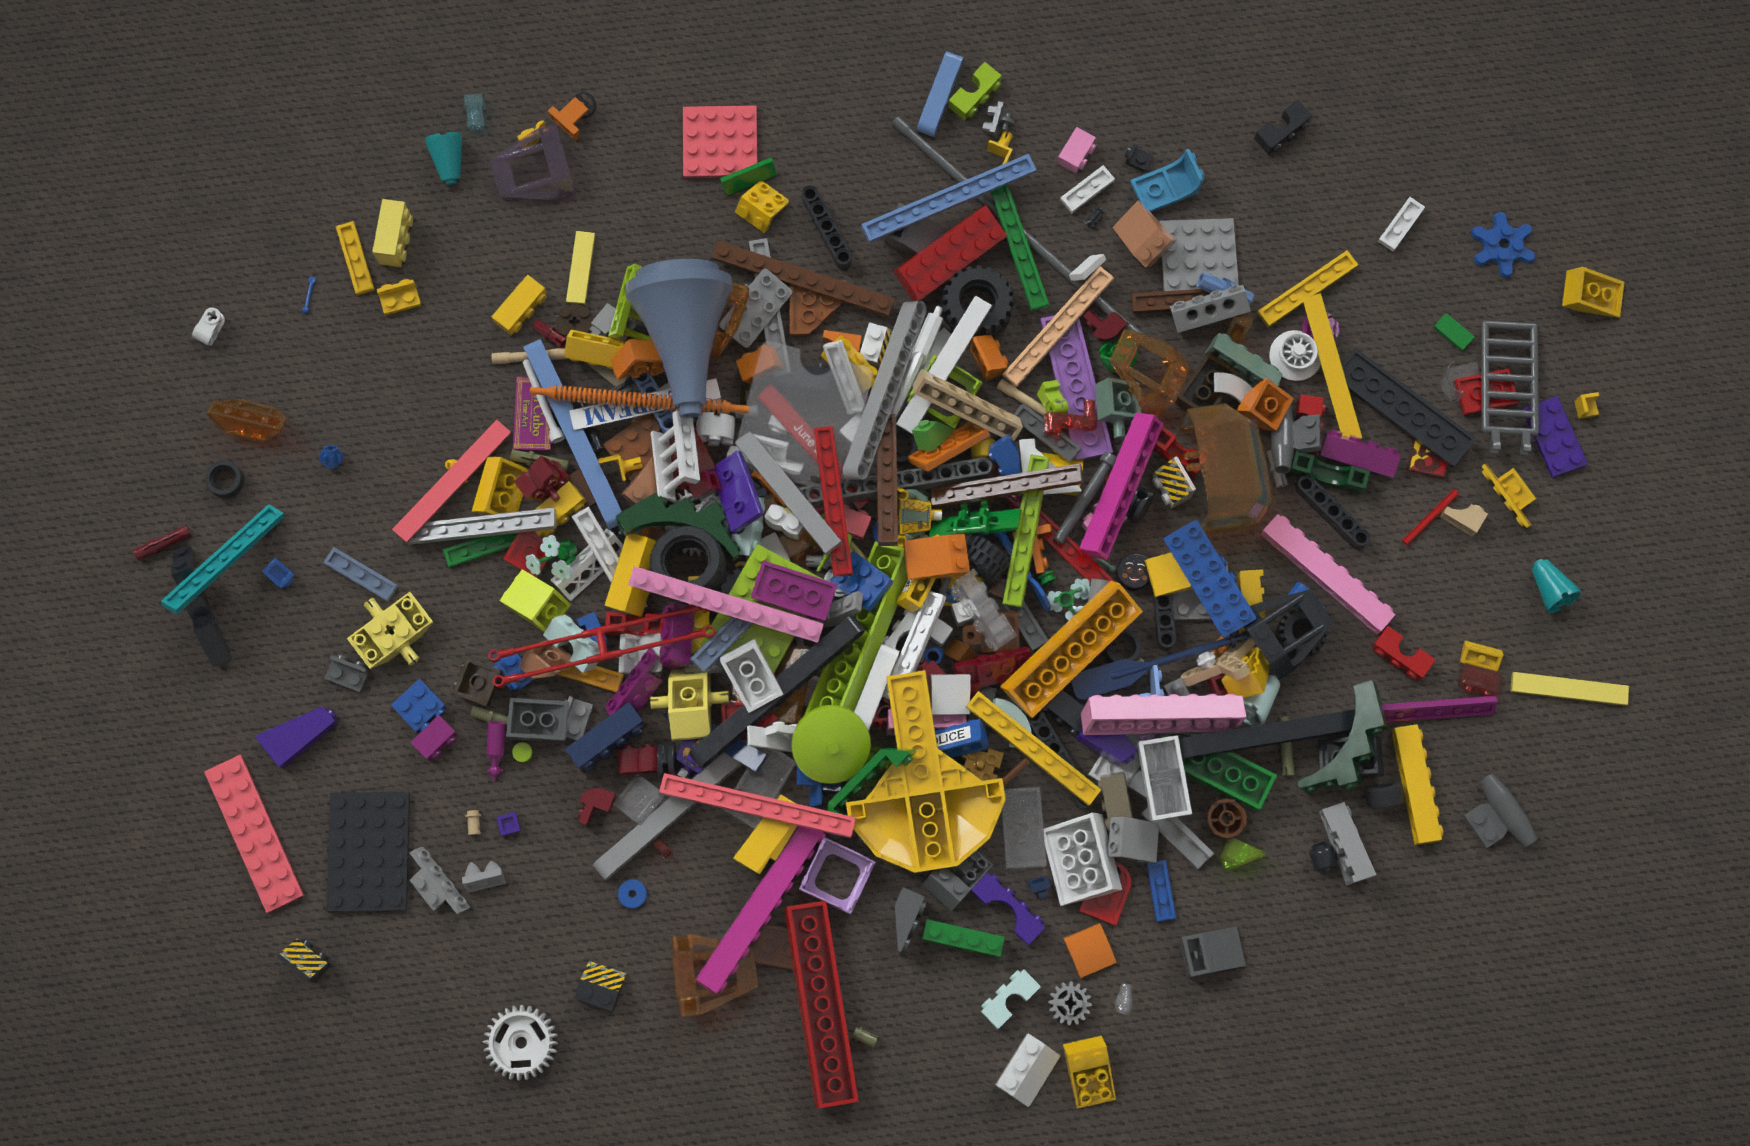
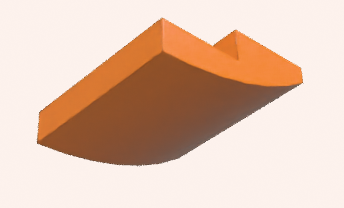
M1100 923L1063 938L1080 978L1117 963Z

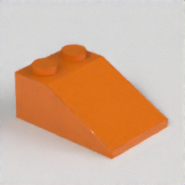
M965 534L903 541L908 580L961 577L970 572Z

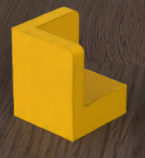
M1599 392L1580 395L1574 401L1579 419L1599 414L1596 405Z

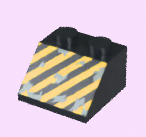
M296 939L277 956V958L305 980L317 983L331 965L327 961L329 957L321 951L318 953L312 949L314 945L306 939L303 941Z
M589 961L580 979L574 999L614 1012L627 973Z

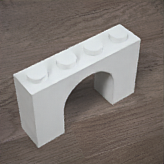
M919 609L912 613L905 610L903 620H898L892 628L894 632L890 637L887 635L882 644L896 649L897 642L904 635L910 633ZM938 618L930 640L942 647L951 635L953 628Z

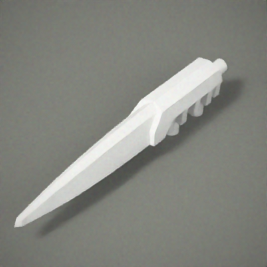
M936 306L934 313H928L914 345L890 414H896V420L912 390V384L917 378L921 367L924 368L943 323L944 319L940 317L943 308Z

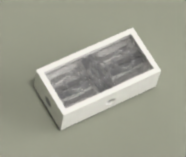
M1178 735L1138 742L1137 747L1150 820L1155 821L1192 814Z

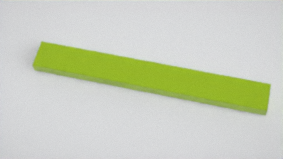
M1031 454L1027 472L1048 469L1050 457ZM1044 490L1023 494L1019 529L1016 530L1003 605L1023 607Z

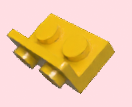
M404 279L398 284H386L377 289L385 316L421 306L414 280Z

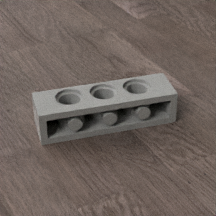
M1233 285L1227 290H1216L1211 292L1210 295L1196 296L1190 301H1178L1173 306H1170L1177 333L1251 312L1243 285ZM1232 299L1230 304H1223L1225 300ZM1207 305H1214L1211 310L1205 309ZM1196 310L1195 314L1187 315L1188 311Z

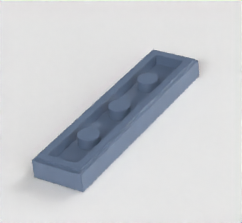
M333 547L323 562L328 567L388 603L399 587L394 582Z
M731 617L716 632L715 636L710 638L690 660L705 673L754 623Z

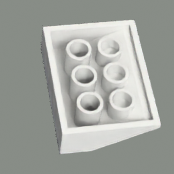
M1090 813L1041 830L1060 906L1122 890L1114 857L1108 856L1109 838L1102 814Z

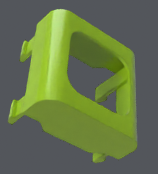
M933 355L926 369L927 372H929L937 359V355ZM956 365L949 375L951 379L962 384L967 392L975 396L983 383ZM912 389L911 393L909 394L910 397H909V399L907 400V403H908V404H909V402L911 401L912 397L914 396V391H913V389ZM930 407L925 414L954 430L962 417L956 414L950 417L944 416Z

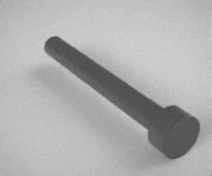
M1108 452L1103 453L1099 460L1101 463L1100 467L1053 538L1054 541L1063 545L1103 481L1113 469L1117 457Z

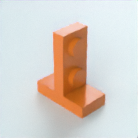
M1051 524L1037 527L1033 548V558L1037 574H1043L1046 572V568H1049L1047 558L1043 557L1042 550L1045 549L1042 538L1039 539V535L1053 533ZM1016 531L1013 532L1014 540H1015Z

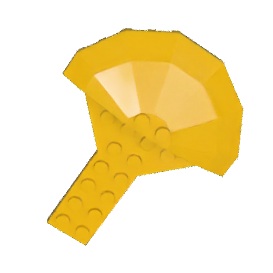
M925 670L886 676L897 748L914 749L916 753L912 756L913 760L907 766L896 767L892 763L865 800L846 802L848 816L856 817L854 830L874 855L914 873L959 866L990 839L1006 801L1003 779L982 781L938 749Z

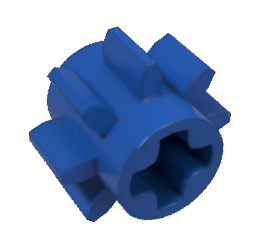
M334 445L325 446L321 453H319V462H323L326 468H337L341 461L344 460L343 451H339L338 447Z

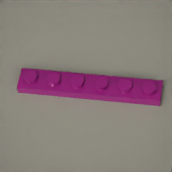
M1496 696L1382 705L1386 721L1389 723L1494 715L1498 701Z

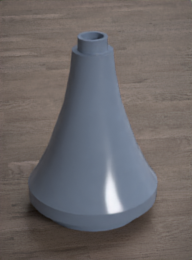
M674 259L646 265L636 272V277L625 285L626 299L644 323L661 358L671 389L673 404L675 408H679V417L694 418L702 415V406L706 404L709 358L720 317L733 291L731 275L719 270L718 264L702 259Z

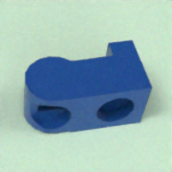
M595 612L577 619L581 629L586 628L589 630L601 627ZM604 634L605 642H606V646H607V638H606V636H605V634ZM596 636L590 637V639L598 643Z

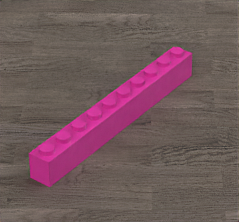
M796 827L777 860H774L695 979V982L713 994H716L718 991L721 993L727 985L725 980L729 974L733 976L739 967L736 963L740 957L744 959L750 950L748 945L751 941L755 942L761 934L758 930L762 924L766 926L772 917L770 912L773 908L777 909L783 900L780 898L784 891L787 893L794 884L791 880L795 875H800L804 869L803 862L805 859L809 860L815 852L813 847L816 843H821L826 835L825 833L805 827Z

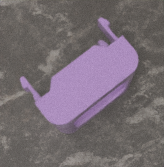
M824 837L799 890L820 901H826L827 904L851 915L876 862ZM831 854L856 864L860 869V875L850 896L844 900L819 890L815 885V879L825 858Z

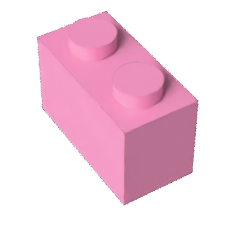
M1076 127L1058 156L1057 164L1074 173H1077L1079 169L1082 170L1087 163L1085 158L1088 154L1092 155L1096 148L1094 144L1096 137Z

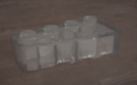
M973 568L954 582L951 587V594L956 601L962 603L964 606L962 609L967 617H972L976 630L984 634L988 647L990 649L994 648L997 651L1013 640L1017 634L1004 614L997 612L999 610L997 603L991 597L988 598L987 588L983 582L977 581L975 578L977 572Z

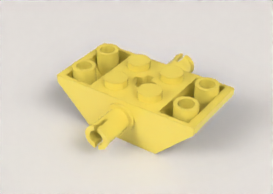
M411 592L384 611L374 598L369 599L373 607L368 602L364 604V607L370 612L373 619L348 637V641L370 669L389 662L399 653L402 654L409 666L415 664L410 657L412 656L416 662L420 658L410 645L423 636L432 625V619ZM391 629H394V630H393V631H394V634H393V635H391V634L389 633V631H390Z
M699 668L676 669L671 671L668 678V696L651 697L650 700L652 701H650L651 709L668 708L672 741L701 739L711 733L712 704L730 703L729 691L711 692V668L705 673Z

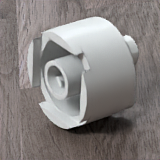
M703 412L697 418L695 441L708 442L709 446H719V443L733 445L735 417L722 413L714 415L713 412Z

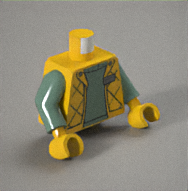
M898 487L897 491L901 492L897 497L899 500L898 525L899 534H902L898 535V546L903 547V541L917 539L925 534L927 530H930L931 521H941L942 510L931 509L930 500L918 490H904Z

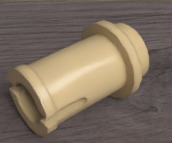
M479 810L467 811V815H465L468 821V835L481 834L479 823L481 814H479Z

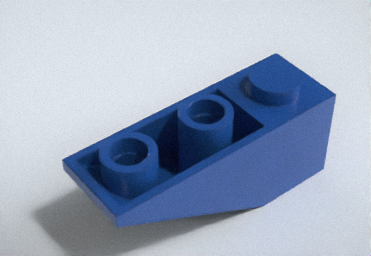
M1010 434L989 445L990 452L988 454L993 462L997 461L1000 466L998 470L1002 476L1020 473L1019 449Z

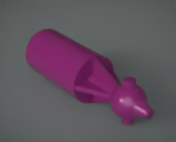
M500 721L488 722L487 755L492 764L487 769V773L492 776L493 781H496L497 776L503 772V769H500L498 765L504 755L506 723Z

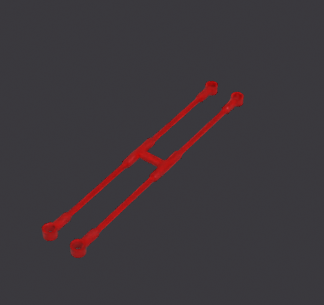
M690 605L684 607V609L621 624L614 623L582 631L579 634L516 649L510 648L501 651L493 649L488 653V657L492 662L497 663L501 658L513 656L516 653L579 638L597 637L600 654L519 675L495 676L493 684L497 688H503L506 684L517 682L523 678L586 663L593 664L622 657L624 654L687 639L713 638L716 631L713 626L707 625L704 629L690 632L687 635L624 650L619 649L607 652L604 637L606 633L684 613L689 614L699 611L706 613L709 611V609ZM707 630H713L711 634H706ZM497 653L498 656L495 659H493L492 655ZM502 679L501 684H496L497 680Z

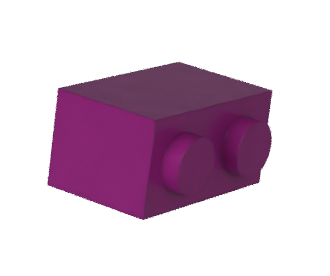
M438 715L410 743L428 761L431 759L436 760L442 754L441 750L446 745L450 746L455 742L457 733Z

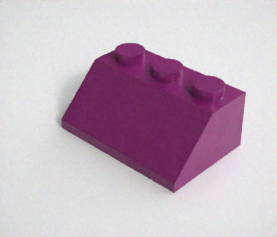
M673 603L665 606L663 613L684 609L687 605ZM694 612L664 618L661 631L662 640L693 632ZM687 639L662 645L659 652L661 656L660 663L667 670H673L690 664L692 640Z

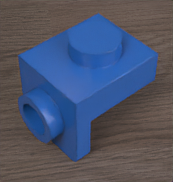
M274 558L262 570L280 588L283 586L286 588L294 580L292 578L294 574L277 558Z

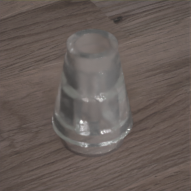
M1120 985L1114 1003L1116 1013L1131 1014V1010H1133L1132 985Z

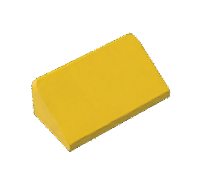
M1464 641L1460 662L1498 672L1503 652L1499 649Z

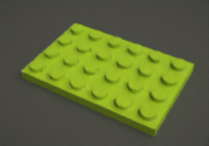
M757 544L729 595L806 618L804 615L751 599L762 561L820 578ZM718 612L711 626L717 632L732 616ZM754 623L723 655L755 639L774 674L795 636ZM709 629L707 634H711L713 630ZM704 637L700 645L703 646L710 638Z

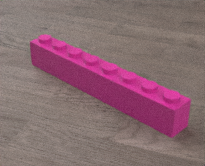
M1136 412L1131 422V426L1117 455L1116 462L1110 472L1106 486L1103 489L1101 498L1079 548L1089 557L1107 560L1163 427V423L1155 415Z

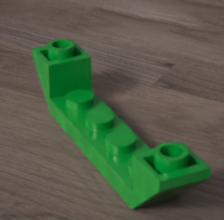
M904 748L881 749L828 802V811L848 816L842 808L846 806V802H850L849 797L853 793L857 794L863 789L862 784L866 780L870 781L877 774L875 771L879 767L883 768L889 761L896 767L907 766L913 760L912 756L916 751Z

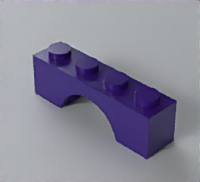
M986 873L970 892L984 905L990 902H1001L1008 905L1016 918L1013 933L1028 946L1045 928L1042 925L1044 921L1035 914L1033 916L1029 913L1028 910L1030 908L1023 901L1018 902L1014 898L1015 894L1008 887L1004 889L999 884L1001 881L996 875Z

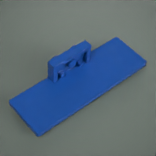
M1197 520L1190 522L1164 538V542L1223 638L1256 620L1255 614L1236 585L1238 581L1232 572H1228L1225 567L1227 566L1225 559L1222 555L1219 556Z

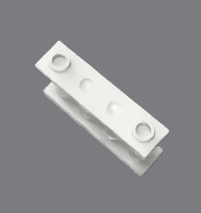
M677 410L672 414L674 426L666 433L651 432L657 495L659 497L662 496L664 500L672 502L676 501L675 488L683 481L693 484L700 481L693 418H681ZM675 435V443L670 446L669 439ZM677 451V459L672 462L671 455ZM678 468L679 475L673 479V472Z

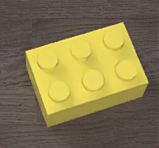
M382 199L373 246V254L379 265L402 267V262L406 261L407 252L405 251V245L409 244L410 234L408 229L412 227L413 216H411L405 202Z

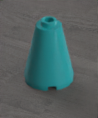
M446 132L447 135H440L438 133L426 137V146L441 181L446 182V185L457 184L461 173V133Z
M1539 559L1533 564L1532 573L1548 613L1558 612L1561 610L1559 607L1564 605L1568 607L1581 596L1580 589L1549 560Z

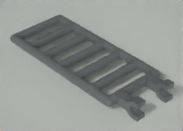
M1485 320L1481 324L1482 432L1490 434V454H1498V450H1501L1500 434L1521 435L1520 456H1528V452H1531L1530 436H1537L1539 434L1538 326L1535 323ZM1489 328L1530 331V340L1489 338ZM1489 346L1530 348V358L1490 356ZM1489 363L1530 365L1531 375L1489 373ZM1489 381L1531 383V393L1489 391ZM1489 398L1531 401V411L1489 408ZM1489 416L1531 418V428L1489 426Z

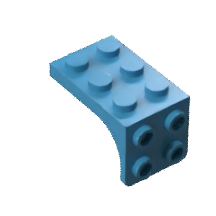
M1186 149L1184 154L1175 162L1130 180L1138 201L1150 213L1199 194L1205 176L1202 169H1199L1196 164L1195 154L1191 153L1190 149Z

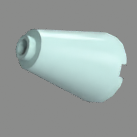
M1268 675L1264 693L1243 699L1246 718L1243 721L1245 724L1256 726L1265 723L1280 688V683L1275 675Z

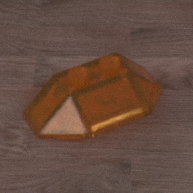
M240 398L222 401L213 400L206 411V415L226 434L264 442L280 433L287 421V417L283 416L276 407Z

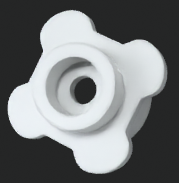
M1207 651L1200 654L1196 660L1198 666L1206 669L1216 663L1214 652Z

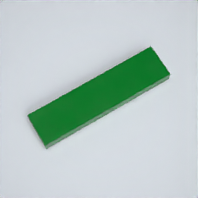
M518 533L479 537L443 549L448 567L452 568L509 549Z

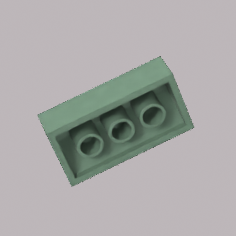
M1217 334L1203 355L1206 356L1209 352L1238 371L1240 373L1238 377L1253 388L1265 378L1278 386L1282 377V373L1279 372L1276 366L1268 365L1263 361L1262 357L1251 354L1245 346L1234 343L1226 334Z

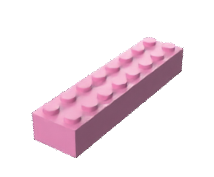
M1155 694L1149 697H1141L1140 695L1102 697L1101 695L1089 697L1081 712L1083 735L1214 733L1238 729L1246 718L1243 696H1236L1235 694H1227L1225 696H1217L1216 694H1208L1206 696H1198L1197 694H1190L1188 696H1179L1177 694L1159 696Z

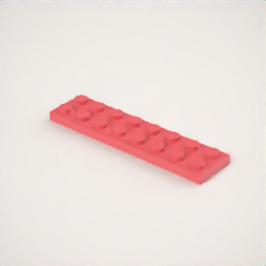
M238 755L204 771L266 913H270L303 897V891L242 755Z

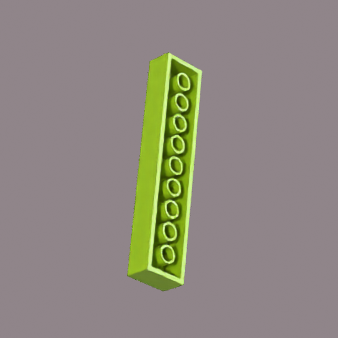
M875 541L867 561L891 578L894 583L871 612L862 606L861 611L855 614L854 618L865 629V632L858 640L823 668L804 716L811 710L825 705H838L846 707L853 712L855 711L898 604L896 601L908 579L903 547L878 546V542Z

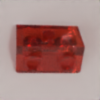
M1463 663L1458 686L1463 687V690L1467 692H1474V690L1482 692V696H1496L1500 693L1498 688L1502 673Z

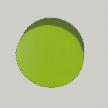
M521 742L514 746L512 754L518 762L524 763L531 759L533 751L527 743Z

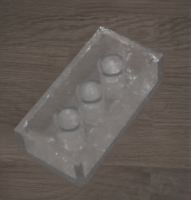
M760 747L759 751L766 754L768 758L758 773L747 768L734 790L777 799L797 764L795 760L778 750ZM722 808L723 812L753 830L763 819L762 817Z
M1040 787L1004 789L1006 801L1001 811L1005 871L1045 868L1046 854Z

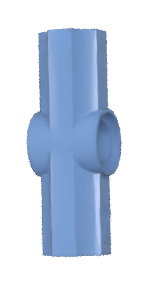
M1207 272L1200 274L1197 282L1198 288L1209 293L1216 290H1227L1230 286L1236 285L1227 278L1220 279ZM1245 290L1250 307L1254 294ZM1227 299L1224 302H1232V299Z

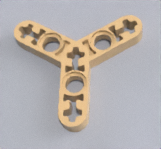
M1252 638L1238 642L1236 647H1230L1220 658L1215 659L1216 663L1211 667L1203 669L1201 666H1197L1184 672L1181 678L1185 686L1194 685L1221 673L1235 680L1248 676L1251 671L1247 663L1241 659L1255 646V642Z

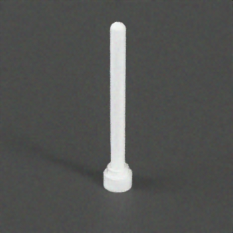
M525 359L523 365L532 387L541 388L530 361ZM536 395L550 428L549 438L551 443L563 441L566 437L563 431L560 430V427H557L545 396Z

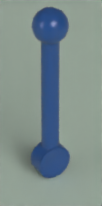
M310 277L308 279L310 285L307 293L305 307L302 308V312L304 314L309 313L308 306L311 298L313 284L316 283L315 277Z

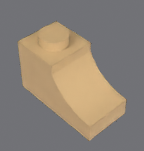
M1471 504L1467 509L1456 510L1447 506L1441 513L1440 518L1473 537L1488 514L1484 512L1482 507Z

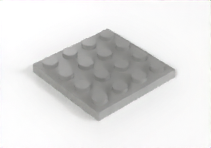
M1233 218L1159 221L1177 239L1161 256L1164 291L1200 289L1197 287V282L1200 274L1203 272H1207L1220 279L1227 278L1236 285H1239Z

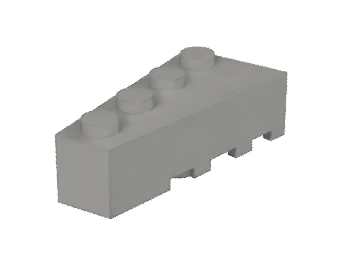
M1345 802L1319 811L1330 843L1335 849L1338 865L1346 886L1375 876V870L1360 839L1358 829L1351 818L1352 813L1349 806H1346Z

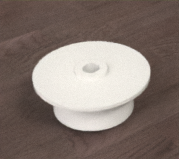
M1302 331L1284 332L1271 345L1269 352L1270 363L1276 366L1279 372L1282 373V377L1287 380H1306L1313 376L1321 365L1315 341L1309 335L1302 333Z

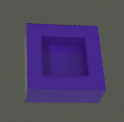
M516 812L496 817L502 837L521 832Z

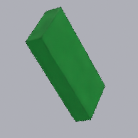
M1447 313L1433 327L1461 352L1475 337Z

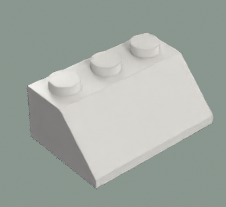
M1028 1033L995 1086L1029 1107L1060 1058V1055Z

